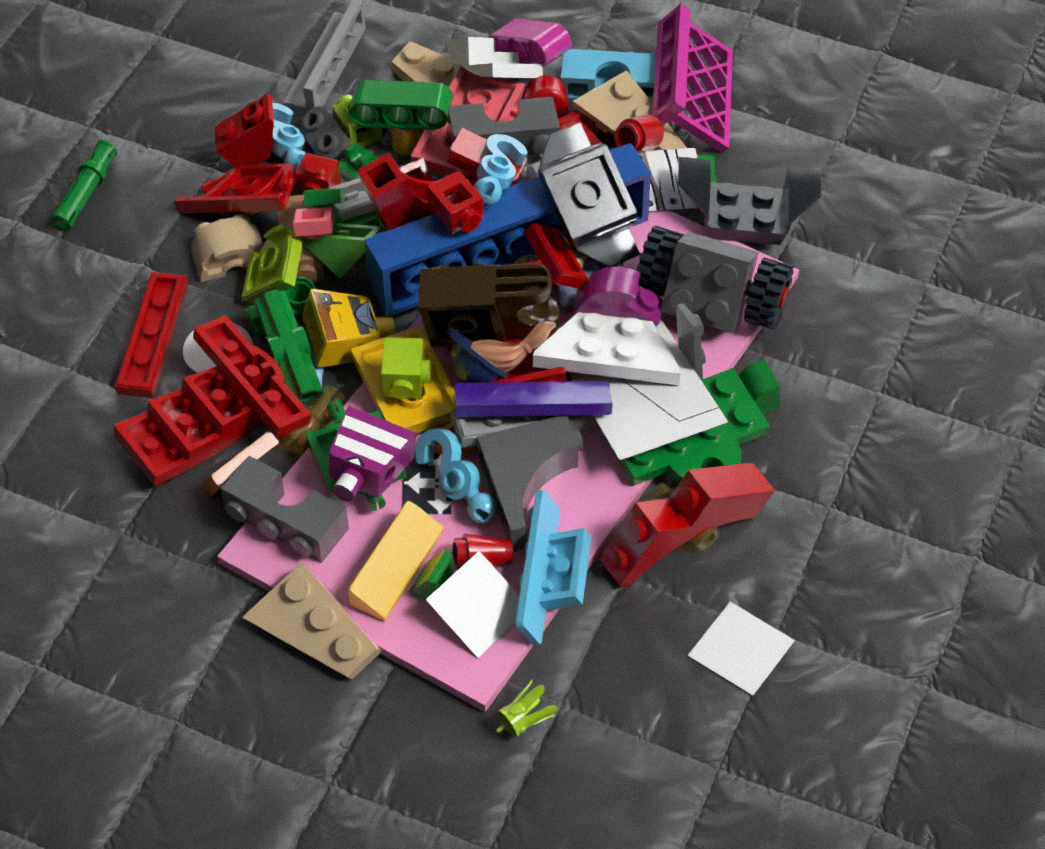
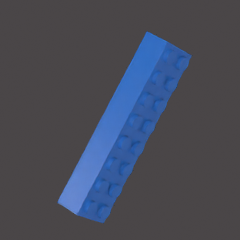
M631 143L609 150L637 211L636 223L631 227L648 221L651 171ZM536 177L502 190L501 198L495 205L486 206L483 204L484 219L471 232H464L461 229L452 234L435 214L364 239L369 288L385 316L390 317L418 306L420 269L433 268L439 265L463 267L478 263L486 265H512L522 256H538L524 233L531 223L559 229L563 238H566L540 178Z

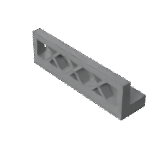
M352 0L345 14L333 13L283 102L284 106L293 111V114L304 116L310 109L324 106L366 29L363 0Z

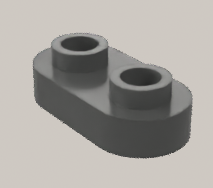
M314 107L304 115L301 121V132L315 154L337 161L345 156V149L352 145L336 117L324 107Z

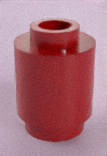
M649 114L623 120L614 133V140L618 148L631 143L637 153L657 148L664 137L661 122L658 118Z

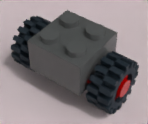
M659 226L652 227L651 232L649 231L647 235V241L644 242V249L640 253V262L637 265L636 271L640 272L639 286L652 291L655 295L664 297L661 312L677 316L676 305L684 303L692 314L696 313L700 317L704 325L732 333L740 324L743 313L745 314V322L772 330L777 327L782 316V310L786 305V298L790 291L789 287L792 284L793 265L764 257L761 260V264L759 263L757 273H755L753 278L759 252L692 232H687L684 235L683 233Z

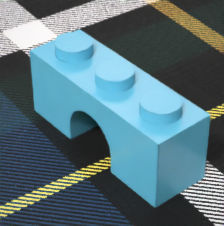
M570 49L563 54L561 81L566 87L568 101L573 102V100L626 70L647 97L653 96L656 54Z

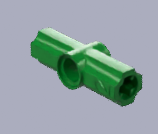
M272 290L263 293L262 296L254 300V305L266 334L265 343L268 354L276 361L282 370L285 384L301 403L313 401L322 395L323 389L311 360L312 353L305 330L301 325L298 326L285 290Z

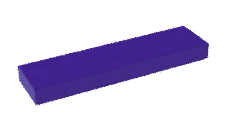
M609 381L454 383L456 417L612 414L613 402Z

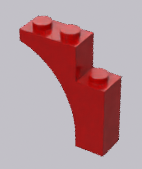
M389 152L357 170L374 210L387 231L432 215L429 212L427 186L436 181L420 180L406 175L400 170ZM467 174L464 177L472 184L475 176ZM454 191L451 192V193H449V194H447V195H445V197H448V196L454 194Z
M753 463L688 470L670 498L636 502L599 556V559L620 587L632 585L657 561L692 538L727 523L756 518L775 490Z

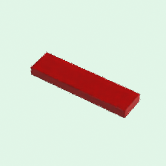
M151 272L115 384L117 394L154 398L187 289L188 281L186 276Z

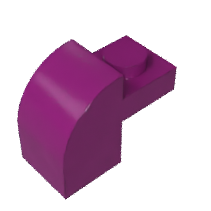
M606 267L591 274L582 289H577L572 315L574 316L578 312L598 313L614 317L620 315L624 318L653 321L657 327L660 321L663 299L652 291L638 285L640 272L627 267Z

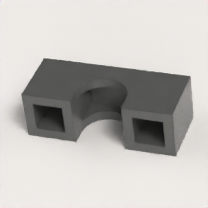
M553 97L518 100L517 117L508 122H498L490 119L484 111L483 103L448 106L447 133L450 147L460 130L464 128L485 139L495 134L507 135L523 144L527 150V155L543 154L549 135L560 131Z
M250 455L221 488L225 511L231 518L238 522L246 521L257 527L269 539L275 540L277 538L290 545L302 557L310 556L322 563L349 530L346 506L314 489L303 502L297 505L286 506L279 504L278 502L285 495L281 472Z

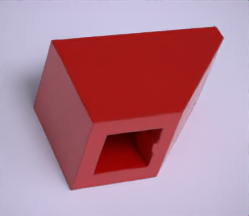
M267 93L215 126L216 153L233 166L258 165L270 158L274 127L272 96Z

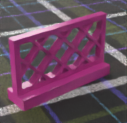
M679 4L658 22L652 115L659 119L662 126L671 120L723 153L729 149L733 50L691 23V10ZM689 36L693 39L697 47L693 46L689 39ZM713 52L721 57V64H719ZM698 53L702 54L704 60L709 66L708 68H706ZM688 58L696 71H692L688 64ZM711 73H713V75L715 76L717 82L720 85V88L717 87L712 76L710 75ZM697 77H700L708 92L704 91ZM687 83L691 88L692 92L694 93V96H691L690 92L688 91ZM712 97L719 109V113H717L709 98ZM695 102H699L707 115L706 117L703 116ZM685 108H687L692 119L687 115L683 114V110ZM709 122H711L718 135L713 133L708 125Z

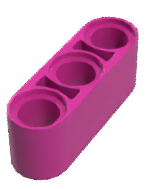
M514 19L488 36V38H494L496 52H518L519 64H543V66H546L572 47L571 37L562 25L552 22Z

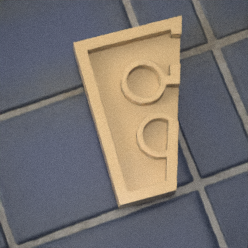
M626 70L573 100L570 108L574 111L577 110L580 114L583 112L596 122L595 126L605 134L609 131L614 135L616 128L623 120L646 114L652 115L653 103ZM666 123L663 126L664 137L661 144L657 148L648 151L685 149L687 147L670 125Z
M300 562L242 617L350 679L359 674L382 652L303 562Z

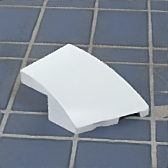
M464 37L445 39V46L453 58L466 70L475 75L502 78H538L543 75V64H519L518 52H496L494 38Z

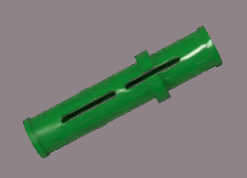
M99 140L87 161H83L79 166L77 178L50 218L52 223L55 222L54 226L62 231H70L98 183L102 184L105 180L106 170L118 153L117 148H114L111 142Z

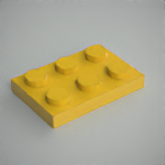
M421 325L389 335L387 338H423L424 358L431 362L430 383H423L422 398L396 399L383 397L381 371L385 337L351 348L353 362L383 420L416 433L451 421L452 409H455L454 388Z

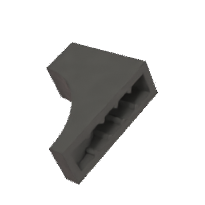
M567 415L477 437L478 461L490 494L498 504L497 514L506 539H510L512 542L513 552L525 549L527 529L524 518L536 491L555 476L578 467V452L583 450V440L579 429H572Z

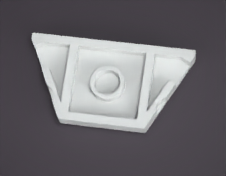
M578 312L538 347L533 354L532 367L546 369L564 367L565 371L671 385H679L681 370L653 321L639 320L637 318H622L598 313Z

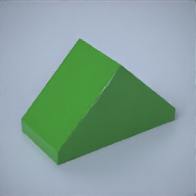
M334 223L332 234H326L323 238L307 239L305 236L301 237L302 243L340 279L365 253L364 239L384 231L383 226Z

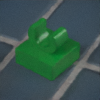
M354 142L345 149V156L339 160L340 177L347 182L360 178L357 170L378 159V157L361 147L357 142Z
M344 188L304 191L305 206H333L334 222L339 221L340 210L335 204L345 202Z

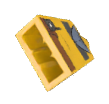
M310 289L301 314L317 367L353 363L351 348L387 337L395 332L393 318L375 317L370 299L361 295Z

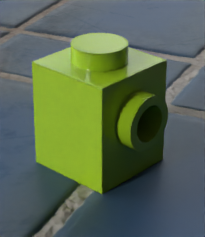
M385 337L381 371L383 397L396 399L422 398L423 383H430L431 362L424 358L423 338Z

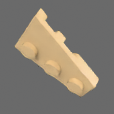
M411 41L392 61L393 72L404 81L435 82L448 87L461 66L456 60Z

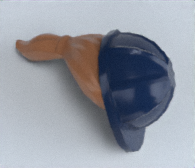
M553 321L539 322L518 343L501 342L492 339L472 342L455 329L449 327L446 332L455 340L451 351L453 370L466 383H491L508 378L510 375L509 371L518 366L528 353H532L533 349L541 346L547 340L550 331L556 327V323Z

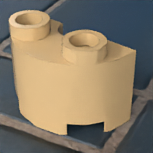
M238 214L232 218L220 219L212 223H202L195 228L191 253L200 282L224 277L227 270L232 267L240 266L247 271L253 251L259 253L264 245L256 225L250 222L248 216Z

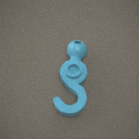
M273 103L274 127L271 150L277 157L284 159V164L292 163L296 172L305 155V152L302 151L305 138L298 128L289 125L293 111L284 105Z
M503 134L491 135L482 150L483 158L476 174L479 180L474 184V188L482 196L483 204L486 206L495 205L501 198L502 190L508 189L515 177L516 170L514 165L504 154L508 155L519 166L523 164L526 158L527 150L525 146L513 137Z
M430 429L425 431L416 443L415 455L417 463L432 464L434 462L435 446L437 443H440L443 450L440 464V484L444 494L454 500L466 499L468 502L467 512L474 522L485 524L492 521L498 513V504L490 494L479 492L480 472L472 462L461 460L462 451L457 436L446 429Z

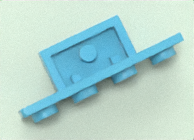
M545 490L536 491L534 506L530 510L531 526L529 539L525 543L526 559L524 572L520 576L521 592L519 605L514 613L517 629L532 645L542 643L546 610L583 605L592 538L585 528L558 532L560 508Z

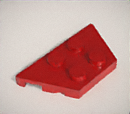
M292 163L236 166L220 177L201 185L204 194L198 197L181 196L174 200L178 213L219 212L220 215H227L233 212L255 214L260 211H283L287 206L296 179Z

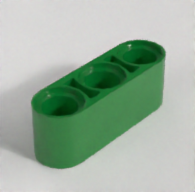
M363 80L355 87L348 109V116L353 123L363 127L437 130L447 124L448 106H452L454 95L448 86L435 82Z

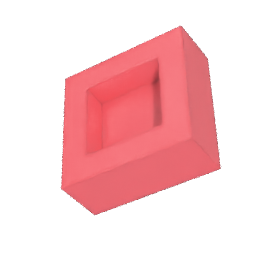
M333 206L296 209L293 221L295 237L305 236L307 239H319L325 237L326 234H332L334 224Z

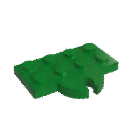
M734 368L701 380L728 422L622 460H619L598 424V428L632 486L666 473L679 485L688 470L701 469L706 466L719 467L740 464L742 451L739 445L768 434L770 429L769 423Z

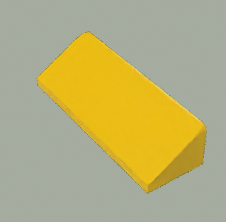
M407 501L349 587L350 605L386 621L443 533L444 527L416 504Z

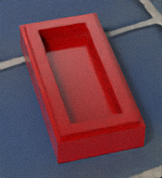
M531 223L524 233L543 266L550 272L553 283L582 289L588 281L587 276L559 229Z

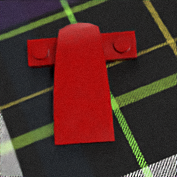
M226 315L195 327L193 339L216 367L184 377L181 389L148 401L146 412L114 425V437L154 487L216 455L262 422L268 426L277 438L310 424L311 413L285 384L282 370L276 361L265 351L255 345L252 346Z

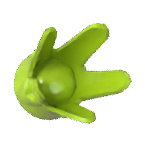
M531 679L511 704L498 710L497 715L502 726L497 728L496 732L499 733L506 729L512 737L517 738L528 727L554 717L553 713L558 710L555 705L527 715L538 705L539 697L545 690L544 685H538L521 698L533 682Z

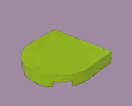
M278 225L270 229L263 236L267 238V241L259 253L253 251L248 264L242 301L254 305V300L262 296L263 293L272 290L286 291L295 287L302 240L300 236L295 237L293 229L284 225Z

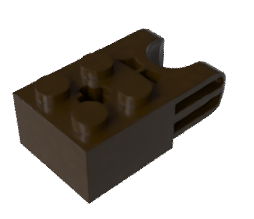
M478 263L463 267L439 265L433 268L420 269L418 310L432 347L454 345L455 340L446 332L449 327L455 329L472 342L491 339L506 342V336H527L539 322L553 321L556 323V327L560 322L559 307L555 300L549 296L552 291V277L548 269L541 264L486 265Z

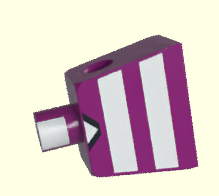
M348 406L329 454L328 475L336 481L332 487L333 493L339 499L347 502L352 501L359 490L374 497L380 496L413 460L416 432Z

